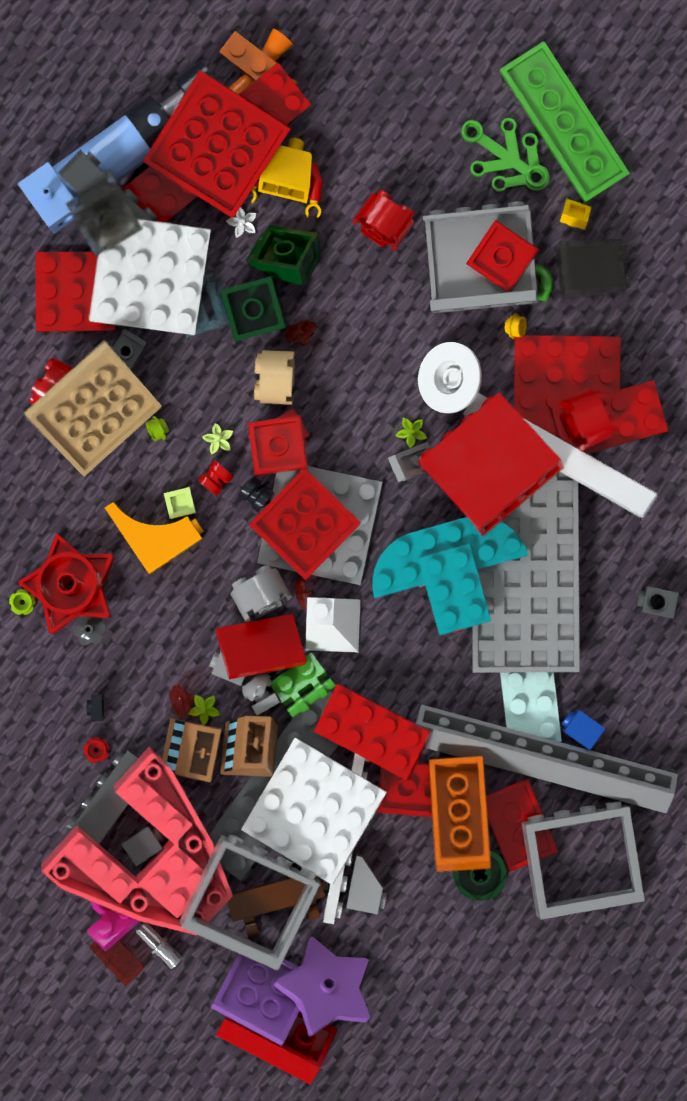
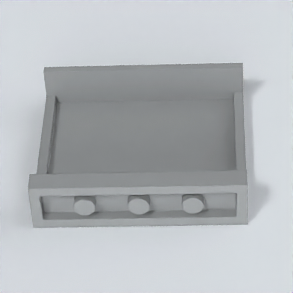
M524 202L508 203V207L498 208L497 204L483 205L482 210L471 211V207H461L455 209L456 213L445 214V210H433L429 212L428 216H423L426 225L432 296L430 306L433 313L539 303L535 258L512 292L508 293L466 264L495 220L534 245L531 208L529 205H524Z

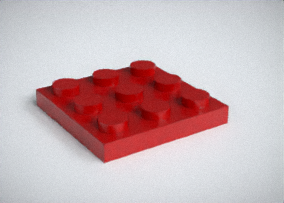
M35 252L36 332L116 331L115 324L89 321L98 252Z
M302 469L248 525L294 570L307 580L361 522L306 469Z

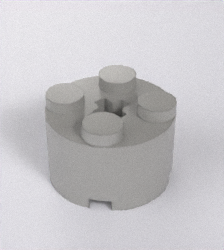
M265 565L255 571L256 576L249 580L244 577L232 584L233 591L230 595L245 622L251 621L249 616L255 615L256 619L279 608L283 605L280 600L284 597L288 601L292 598L277 568L271 569L270 565Z

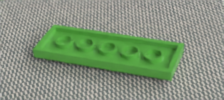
M544 41L499 70L584 203L630 174Z

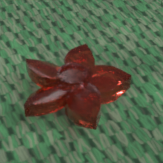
M300 578L296 580L295 585L296 599L298 600V605H301L302 610H307L305 598L312 595V590L305 591V584Z

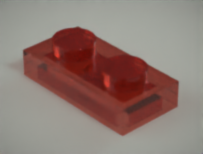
M120 939L107 951L96 942L89 947L125 986L145 968L143 963Z

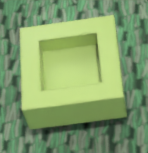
M190 487L164 493L170 519L196 513Z

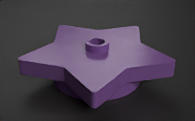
M310 937L306 942L300 966L278 978L274 983V986L291 998L302 1012L310 1036L335 1020L367 1022L370 1018L359 988L368 959L337 957L314 937Z

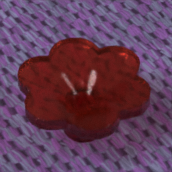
M305 319L289 325L285 338L293 342H300L303 346L310 343L309 338L314 335V331L317 329V324Z
M177 684L173 686L172 691H169V698L173 713H177L180 718H184L191 709L190 704L194 703V696Z

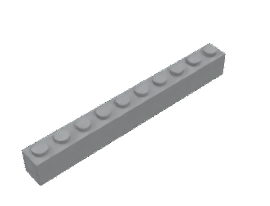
M420 706L415 723L432 732L425 746L427 749L461 758L483 756V764L663 813H667L675 795L678 774L429 706Z

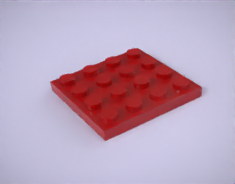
M199 70L145 155L143 162L231 218H234L290 131V127L202 70Z
M534 335L515 337L514 409L522 418L559 438L551 409L559 407L561 401L588 389H592L594 392L601 391L602 394L620 390L621 337Z

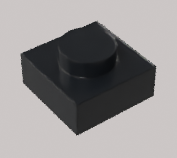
M92 694L91 700L86 702L87 716H91V721H104V694Z

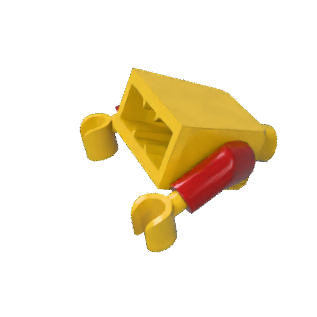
M290 138L287 147L279 146L251 190L254 194L252 204L258 200V192L307 203L309 199L310 204L305 209L306 216L308 217V210L312 206L318 209L317 218L321 215L318 201L321 200L323 179L317 164L311 162L312 154L302 151L304 142L301 139Z

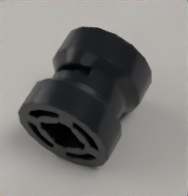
M254 476L240 491L238 496L244 501L248 500L252 504V508L259 512L271 499L274 492L270 488L263 487L261 481Z

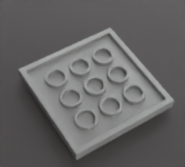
M308 466L306 470L361 522L350 536L311 575L361 585L382 482ZM301 470L276 473L273 486L274 495L271 497V501ZM262 538L258 564L297 572Z

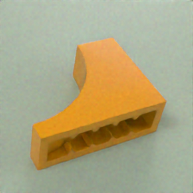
M115 502L105 507L149 574H152L203 539L200 534L204 531L196 519L191 521L189 517H185L180 521L167 525H148L130 518Z

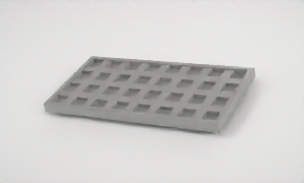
M559 472L501 521L517 533L529 555L477 570L491 621L472 626L473 673L580 672L578 481Z

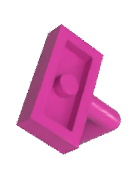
M90 901L93 909L101 918L87 929V932L105 951L140 922Z

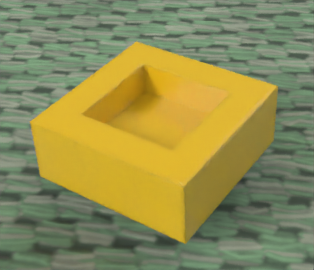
M566 199L560 222L570 227L585 230L592 207Z

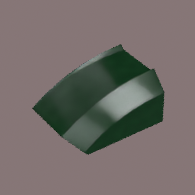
M269 225L257 239L246 261L256 269L278 279L295 284L308 285V281L317 263L319 264L321 252L318 233Z

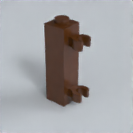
M317 875L315 877L318 879L320 886L307 910L309 920L320 917L316 899L325 897L324 890L329 889L328 882ZM287 877L232 892L233 897L227 902L232 922L244 919L248 937L257 935L259 931L254 916L294 906L305 884Z

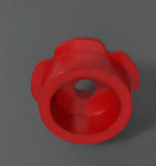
M99 737L90 738L89 742L84 745L83 752L87 756V760L92 763L103 762L109 755V744L106 740H100ZM96 747L99 748V752L97 753L94 751V748Z

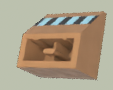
M244 716L226 722L221 775L273 776L278 725L272 717Z
M170 718L162 760L176 775L211 782L223 728Z

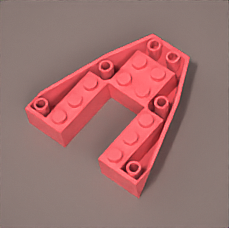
M149 746L113 786L115 792L169 839L163 846V849L135 876L76 825L41 863V869L61 889L138 921L197 935L181 928L179 920L215 848L173 771ZM220 862L194 913V916L210 922L233 897Z

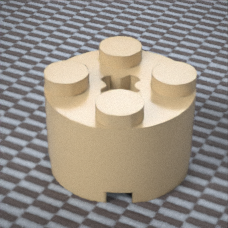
M262 350V354L257 353L255 374H260V379L256 380L254 400H260V403L292 405L295 360H293L295 354L293 351Z

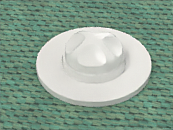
M446 342L434 347L423 359L418 374L419 390L426 404L442 413H456L469 406L477 396L481 385L482 373L479 360L471 349L460 343Z

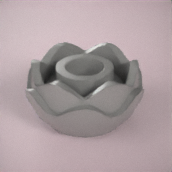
M267 673L249 676L242 684V692L245 699L248 698L250 701H253L255 696L262 695L265 692L266 686L272 685L271 676Z

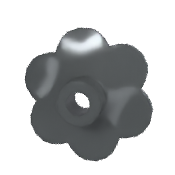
M78 617L76 620L77 625L73 627L72 632L74 636L79 637V642L82 645L100 643L102 640L101 634L106 630L105 624L99 621V618ZM87 627H90V632L86 631Z

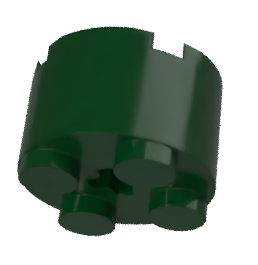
M490 847L491 868L483 870L486 874L485 877L479 876L477 879L474 878L475 873L473 870L452 871L458 890L465 897L474 901L494 898L502 891L506 883L507 871L505 863L500 855Z

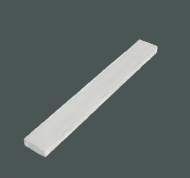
M478 393L464 411V417L470 413L474 414L477 412L487 397ZM524 419L562 460L564 468L560 472L642 519L645 517L657 498L656 493Z

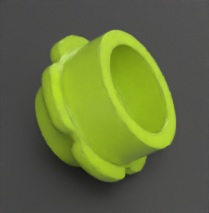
M153 416L150 421L146 422V428L154 441L161 438L162 440L166 439L165 433L169 432L162 418L158 419Z
M25 589L17 590L9 599V603L12 606L11 610L17 615L31 613L35 604V597ZM21 600L25 601L24 605L20 604Z

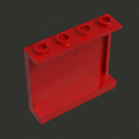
M500 393L488 397L477 412L468 414L458 428L454 431H448L442 437L441 442L434 448H428L418 461L422 470L430 475L465 514L482 537L564 468L562 460Z

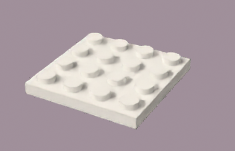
M104 214L89 321L195 335L210 229Z
M294 738L241 830L298 865L311 870L318 877L333 885L387 792L298 738Z

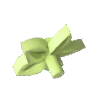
M215 423L212 428L213 434H206L202 437L206 442L211 443V455L216 453L220 447L225 451H231L230 444L226 440L231 438L233 431H222L220 426Z

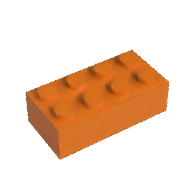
M483 756L429 760L437 872L491 868Z

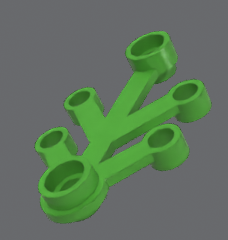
M505 118L500 125L501 131H504L507 150L483 134V128L479 122L469 120L464 123L461 130L463 139L469 143L477 142L499 158V160L488 162L474 161L470 167V172L473 176L481 177V175L483 176L488 172L514 168L522 175L509 178L496 176L491 184L494 191L503 192L506 188L526 185L532 191H540L547 186L550 178L549 172L544 166L539 165L536 147L538 138L535 134L527 133L522 138V145L524 148H527L529 164L527 165L519 158L515 135L516 122L514 119ZM505 122H511L513 129L510 131L505 130L503 127ZM469 128L476 129V136H468L467 130ZM533 137L535 144L528 146L525 143V139ZM476 164H480L483 167V171L479 174L473 170ZM538 173L541 176V181L533 182L531 179L532 174ZM498 179L503 180L505 184L501 189L495 187V181Z

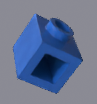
M578 709L575 713L570 711L562 721V724L565 726L562 731L589 750H591L605 730L603 726Z

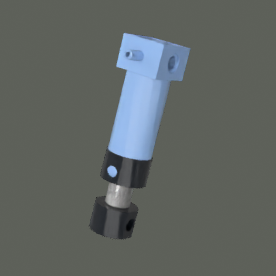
M201 61L175 79L180 90L173 94V96L171 95V97L159 104L150 95L126 112L122 118L59 163L51 167L47 162L18 183L53 234L84 212L81 208L88 204L61 178L58 172L80 149L85 154L90 151L101 162L98 167L105 173L110 170L119 180L144 164L143 159L198 71L202 70L214 78Z

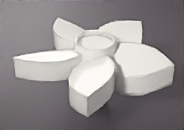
M239 208L236 217L226 221L229 225L236 226V238L243 234L244 229L248 233H255V228L251 222L255 219L257 213L245 215L243 209Z

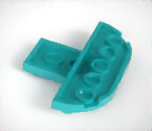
M467 517L429 527L398 538L384 550L373 574L374 598L426 585L439 635L491 621L477 570L525 557L529 554L517 533L502 522L483 537Z

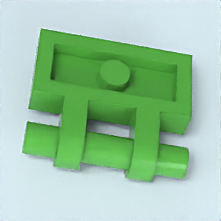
M312 652L305 657L307 661L305 665L289 668L274 679L272 685H270L285 706L292 701L295 702V704L287 709L292 717H295L300 712L305 713L310 709L308 706L319 698L324 699L329 695L328 692L336 687L330 678L322 684L320 683L328 674ZM311 687H314V690L309 692L303 698L300 696L307 690H309Z

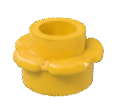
M514 313L513 316L506 319L505 332L509 334V337L515 339V337H523L525 335L527 322L524 316Z

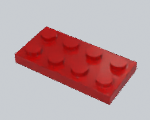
M654 380L603 394L606 400L604 407L608 416L611 415L614 418L617 430L613 431L611 438L582 452L591 454L668 432ZM564 406L551 409L559 439L575 448L580 446L581 444L578 440H571L561 418V414L565 412Z
M341 684L336 685L314 732L405 780L410 779L432 734L431 731Z

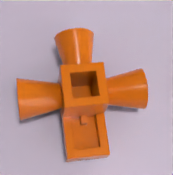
M272 29L261 51L235 31L219 51V54L240 69L242 74L228 88L237 94L242 92L276 64L275 61L289 50L293 43L281 32ZM292 79V81H293V82L296 84V86H297L298 81Z

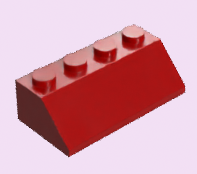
M299 1010L282 1046L227 1016L224 1017L216 1036L311 1084L322 1066L338 1028L328 1024L310 1036L303 1014Z

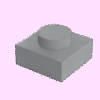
M266 691L254 699L256 704L252 708L256 715H259L280 703V700L276 693L270 695Z

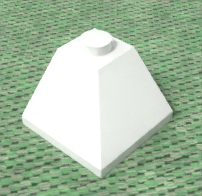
M307 598L306 650L358 652L360 600Z

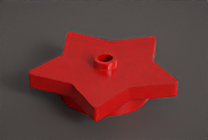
M58 534L55 535L47 560L43 565L18 581L21 587L42 602L50 634H56L78 617L111 618L103 586L115 556L112 554H81ZM74 581V586L69 590V582Z

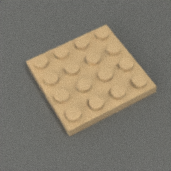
M104 341L24 414L83 476H86L155 414L162 405Z

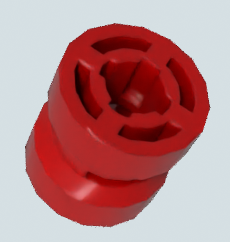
M214 460L209 466V471L206 474H202L197 480L217 497L222 492L223 485L229 483L234 476Z

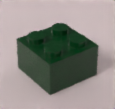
M270 276L220 290L234 342L289 327L275 277Z

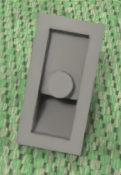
M428 442L388 458L398 482L408 480L424 472L418 461L421 459V455L430 448Z

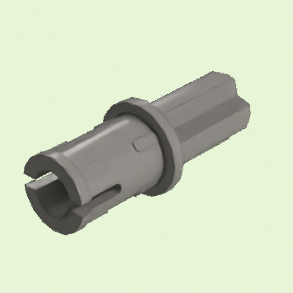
M144 922L136 930V933L152 948L151 953H156L170 969L174 968L183 958L167 942L168 938H162L148 923Z

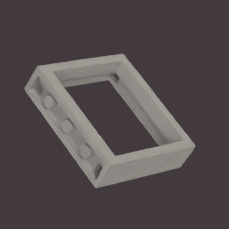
M621 801L608 802L605 808L596 809L595 805L580 807V812L570 813L569 810L554 812L553 817L544 818L543 814L528 817V821L521 822L536 916L540 920L645 901L629 806L621 804ZM621 817L632 889L546 903L535 831Z
M221 835L179 920L181 928L278 971L320 883L315 877L316 874L309 869L302 867L301 870L291 867L292 863L285 858L278 856L277 859L267 856L268 852L254 845L253 848L243 845L244 841L234 835H229V837ZM226 848L305 884L273 951L194 916Z

